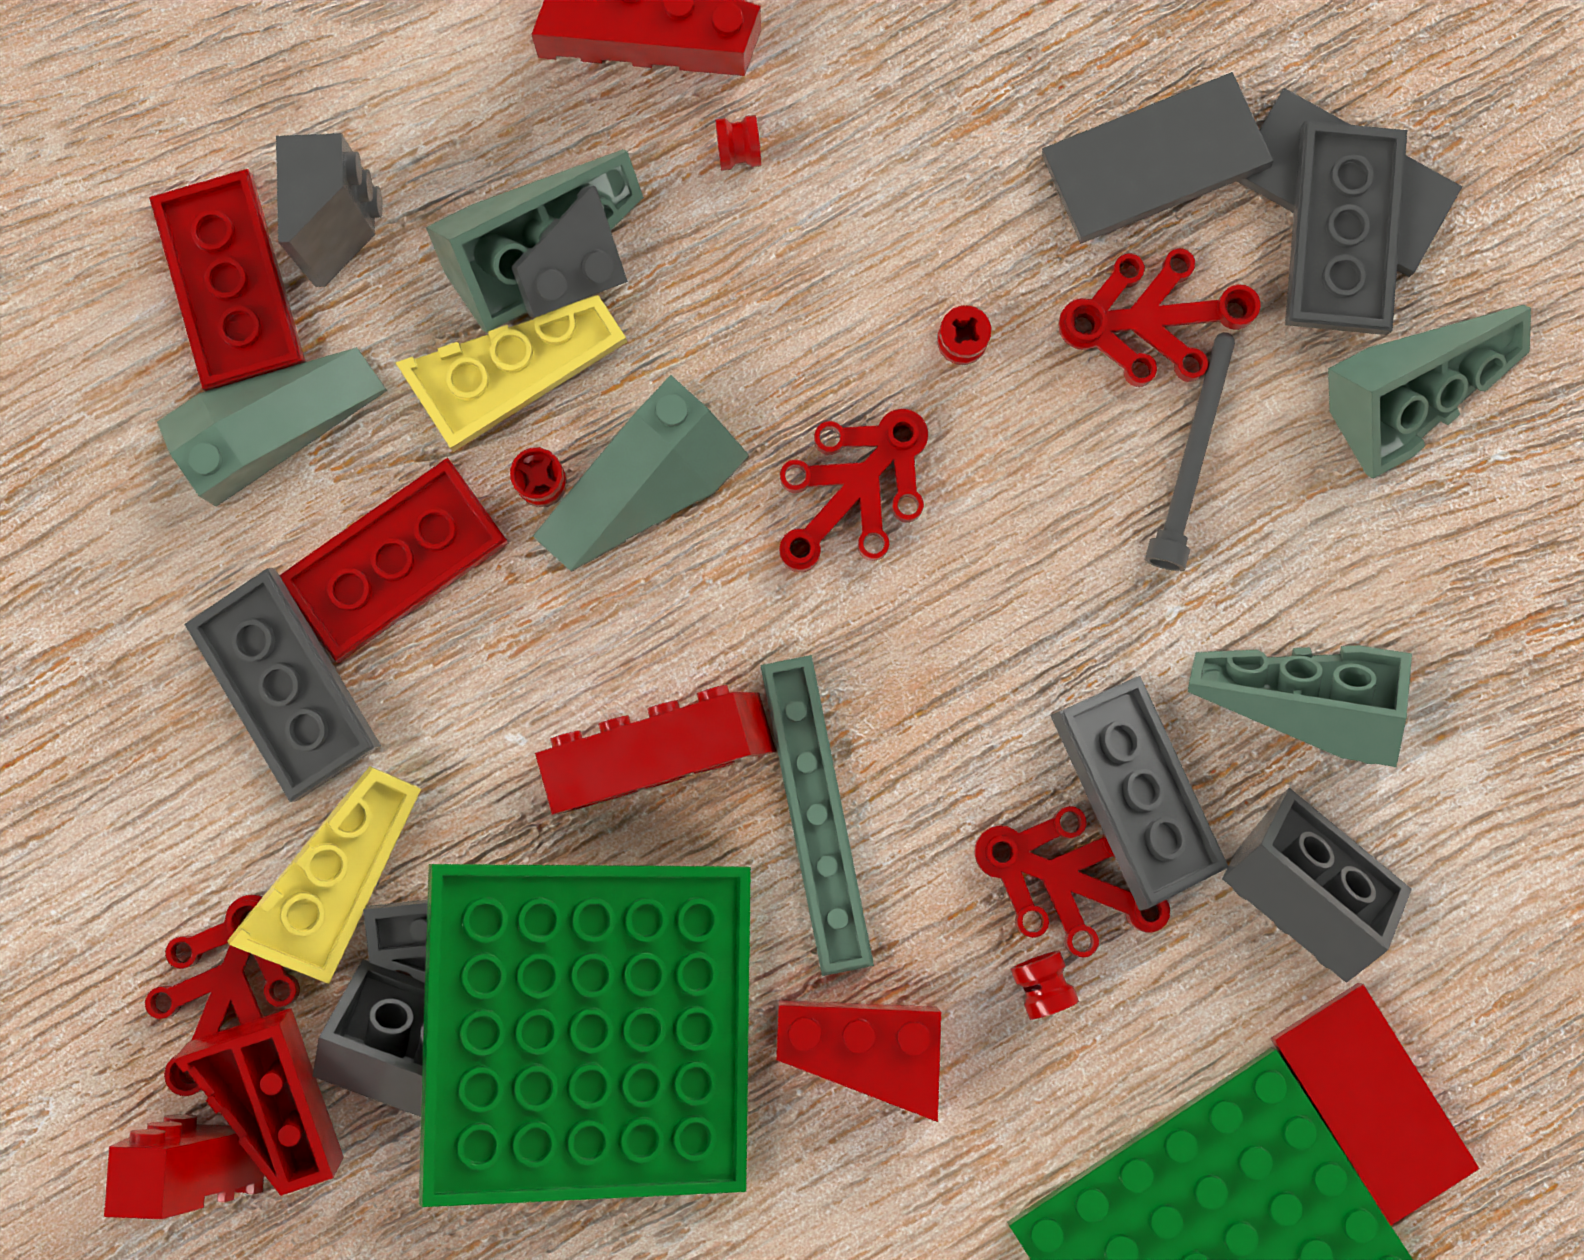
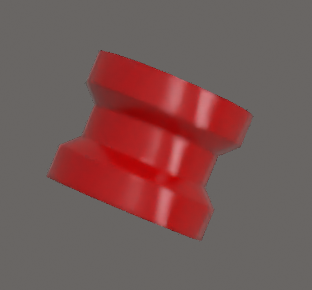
M748 115L741 122L732 123L726 118L715 119L721 171L731 170L735 164L747 163L750 167L762 166L756 115Z
M961 305L951 309L944 316L938 331L937 345L940 353L946 360L956 365H968L976 362L983 356L991 338L992 327L989 318L982 310L974 306ZM956 327H967L966 329H956Z

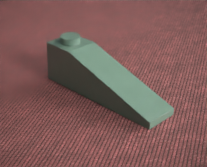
M627 150L616 151L474 203L426 227L445 275L483 331L488 333V331L527 312L512 266L527 249L533 248L540 241L541 234L553 220L560 219L578 199L577 194L582 188L596 186L610 230L644 198Z
M1523 304L1368 347L1328 368L1329 411L1366 475L1374 479L1413 458L1426 446L1422 438L1440 422L1446 425L1452 423L1460 415L1457 407L1476 389L1486 392L1530 352V307Z
M356 347L200 392L158 420L157 424L170 455L198 496L217 507L381 396L387 389Z
M670 375L633 414L535 532L533 537L572 572L624 544L627 539L649 527L671 518V515L693 503L701 502L712 496L748 459L749 454L715 415Z
M1360 645L1341 646L1340 654L1313 655L1310 647L1293 648L1292 656L1267 657L1259 650L1196 652L1188 692L1340 758L1361 761L1366 764L1397 767L1407 719L1412 653Z

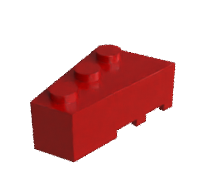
M778 1001L777 1061L938 1122L942 1012L937 1006Z
M292 1008L190 1041L173 1058L182 1072L187 1071L208 1097L205 1101L215 1114L220 1112L239 1136L238 1143L280 1196L334 1178L344 1156L317 1079L312 1077L313 1068Z
M165 1115L163 1122L147 1123V1129L132 1130L128 1138L109 1146L104 1217L165 1219L204 1208L205 1196L217 1194V1202L225 1203L234 1200L235 1192L252 1195L262 1193L264 1174L238 1143L240 1138L230 1125L197 1124L196 1115Z

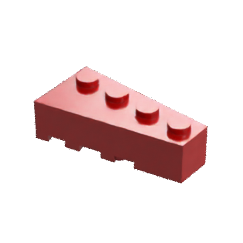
M544 0L531 35L538 58L557 60V56L580 58L581 62L602 64V60L631 62L634 67L652 68V65L677 66L680 71L745 76L761 32V6L745 0Z
M721 685L696 693L699 702L680 708L678 700H673L647 708L649 718L631 723L629 715L601 722L598 724L600 729L598 734L582 738L581 730L550 738L552 748L536 752L535 756L552 815L575 811L638 792L637 789L644 787L648 789L686 778V775L690 773L699 774L734 765L735 760L743 757H761L775 753L776 749L760 693L729 692L728 685Z

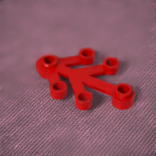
M1177 248L1168 253L1162 263L1160 273L1130 309L1108 311L1125 288H1131L1138 284L1145 272V265L1142 259L1135 254L1127 253L1121 255L1112 267L1111 276L1092 299H1076L1065 306L1059 317L1058 328L1062 339L1069 346L1079 350H1088L1096 347L1124 369L1123 373L1126 381L1134 387H1143L1152 381L1157 373L1156 361L1146 353L1137 354L1113 332L1132 330L1174 363V371L1178 378L1185 382H1194L1206 372L1208 368L1207 356L1197 348H1189L1164 327L1221 322L1226 328L1240 330L1249 326L1258 316L1261 302L1255 290L1249 286L1237 284L1227 288L1218 300L1160 305L1175 285L1187 280L1195 269L1196 263L1192 253L1186 249ZM1175 258L1183 260L1186 263L1187 271L1184 273L1173 271L1170 266V260ZM1124 263L1133 265L1137 275L1133 278L1124 277L1120 273V265ZM1229 303L1239 304L1243 309V317H1232L1227 311V305ZM1078 318L1088 319L1092 324V331L1089 333L1079 332L1075 327V320ZM1186 357L1196 359L1199 363V371L1196 373L1186 371L1183 367V359ZM1136 362L1144 363L1148 367L1149 375L1145 378L1135 376L1132 372V364Z
M896 409L887 413L879 425L842 427L834 421L823 422L817 427L814 434V444L822 454L834 455L845 447L877 448L861 463L808 466L805 462L794 459L782 466L780 482L783 488L790 493L803 492L807 487L843 485L805 529H794L784 535L780 542L779 555L786 568L794 572H806L812 569L819 561L821 553L820 543L859 499L862 534L858 540V551L866 560L877 561L882 559L889 549L890 542L882 526L879 476L893 461L897 485V494L892 502L893 515L899 521L905 523L913 522L920 517L924 508V501L917 492L915 457L924 450L927 444L928 428L924 419L918 413L909 409ZM897 426H907L912 432V438L907 442L896 440L893 430ZM826 430H833L839 435L840 440L835 446L829 447L820 441V435ZM792 468H799L805 473L806 478L801 484L792 485L786 480L785 475L787 471ZM904 497L914 499L917 504V511L910 515L903 514L898 508L899 500ZM872 535L878 536L883 542V549L878 553L868 552L864 547V540ZM803 540L809 544L810 552L806 557L797 558L792 555L790 546L794 541Z
M1068 806L1061 808L1054 814L1053 818L1019 833L1008 826H994L985 830L978 837L975 844L974 856L976 863L986 875L1001 879L1016 912V928L1026 937L1036 938L1043 935L1048 929L1049 917L1043 908L1034 905L1022 872L1042 880L1065 931V947L1070 954L1076 957L1084 958L1093 955L1099 946V938L1094 929L1085 925L1071 892L1125 913L1127 922L1134 929L1141 932L1159 931L1167 924L1170 918V905L1167 899L1156 904L1158 915L1153 921L1149 922L1142 917L1141 910L1139 911L1131 892L1078 872L1109 857L1115 858L1105 834H1103L1102 838L1051 860L1029 852L1059 836L1067 839L1080 836L1086 828L1087 821L1085 814L1077 807ZM1066 812L1073 813L1078 819V827L1072 833L1064 831L1060 824L1061 817ZM998 842L1006 843L1011 850L1010 858L1003 863L996 861L992 855L993 846ZM1029 911H1035L1041 918L1039 929L1033 932H1029L1023 926V917ZM1085 931L1090 936V946L1085 951L1080 952L1074 948L1072 940L1077 932Z
M242 896L228 907L223 923L194 936H180L172 939L165 950L168 963L178 969L192 967L199 962L202 953L228 944L227 940L263 896ZM181 942L187 943L192 950V955L187 962L180 961L176 955L177 946ZM230 945L221 965L174 986H161L152 989L145 998L147 1013L153 1018L165 1019L174 1016L182 1005L210 993L191 1041L220 1032L231 1002L240 1024L262 1018L263 1015L244 972L251 953ZM254 955L267 982L264 986V996L268 1003L276 1007H283L293 1003L300 993L298 980L294 976L287 974L282 965ZM279 980L287 982L290 986V995L285 1000L277 998L274 994V986ZM161 992L168 994L171 998V1007L167 1012L160 1011L156 1006V998ZM171 1058L164 1071L167 1087L173 1093L180 1096H191L202 1091L196 1082L186 1078L185 1073L182 1072L173 1058Z

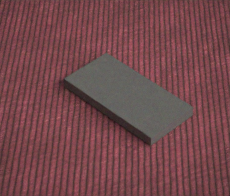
M1233 72L1042 148V157L1080 244L1267 170L1273 164V158Z
M1284 88L1260 128L1262 137L1273 158L1272 167L1237 182L1294 213L1301 125L1305 120L1351 124ZM1407 155L1405 157L1397 271L1410 277L1418 268L1462 186Z
M1306 120L1301 125L1285 317L1286 326L1388 335L1392 332L1408 130Z
M275 568L265 569L184 624L290 802L300 800L381 747L380 742Z
M1137 676L1050 715L1139 911L1148 909L1228 868V864L1141 676Z

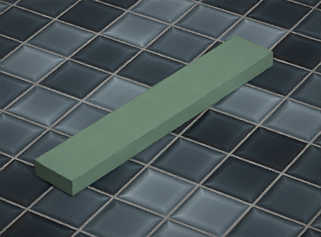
M812 655L760 665L821 974L826 976L874 966Z

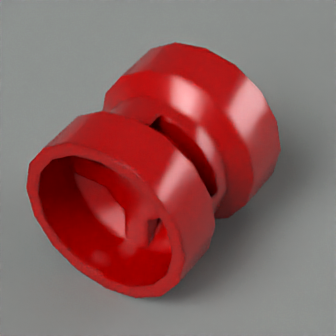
M541 447L528 448L520 452L512 462L510 480L520 497L528 504L535 507H549L557 503L564 496L567 488V475L558 458L551 451Z
M1059 950L1036 956L1010 968L1015 983L1023 987L1026 994L1024 1007L1030 1020L1058 1013L1079 1002L1074 986L1066 983L1063 975L1066 965Z

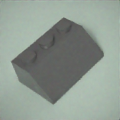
M342 133L276 136L278 243L315 287H326L375 236V218H381L383 213L381 190L379 186L373 185L369 169H363L359 152L352 151Z
M1288 788L1279 797L1236 850L1222 877V880L1230 885L1241 898L1248 900L1272 920L1279 930L1290 935L1314 955L1321 965L1333 971L1346 983L1389 950L1412 890L1291 788Z
M362 959L319 1036L312 1077L421 1117L425 983Z

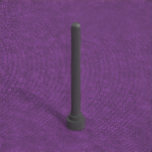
M1227 332L1218 334L1214 340L1164 529L1158 530L1156 538H1151L1144 560L1155 567L1171 571H1185L1190 548L1186 546L1188 538L1184 536L1235 346L1234 337Z

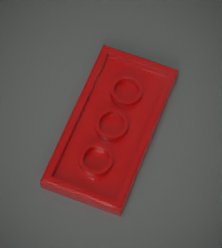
M244 169L150 196L149 199L202 389L204 391L306 362L253 174L250 170Z
M447 457L279 576L313 631L335 662L340 663L505 547L509 542Z
M1355 984L1270 1038L1390 1226L1480 1169L1364 984Z

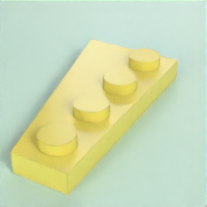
M599 295L548 312L533 320L512 327L506 325L488 331V335L461 344L455 342L437 348V352L416 359L410 357L395 363L448 446L454 452L627 343V339Z
M369 766L227 940L229 945L329 984L421 789Z

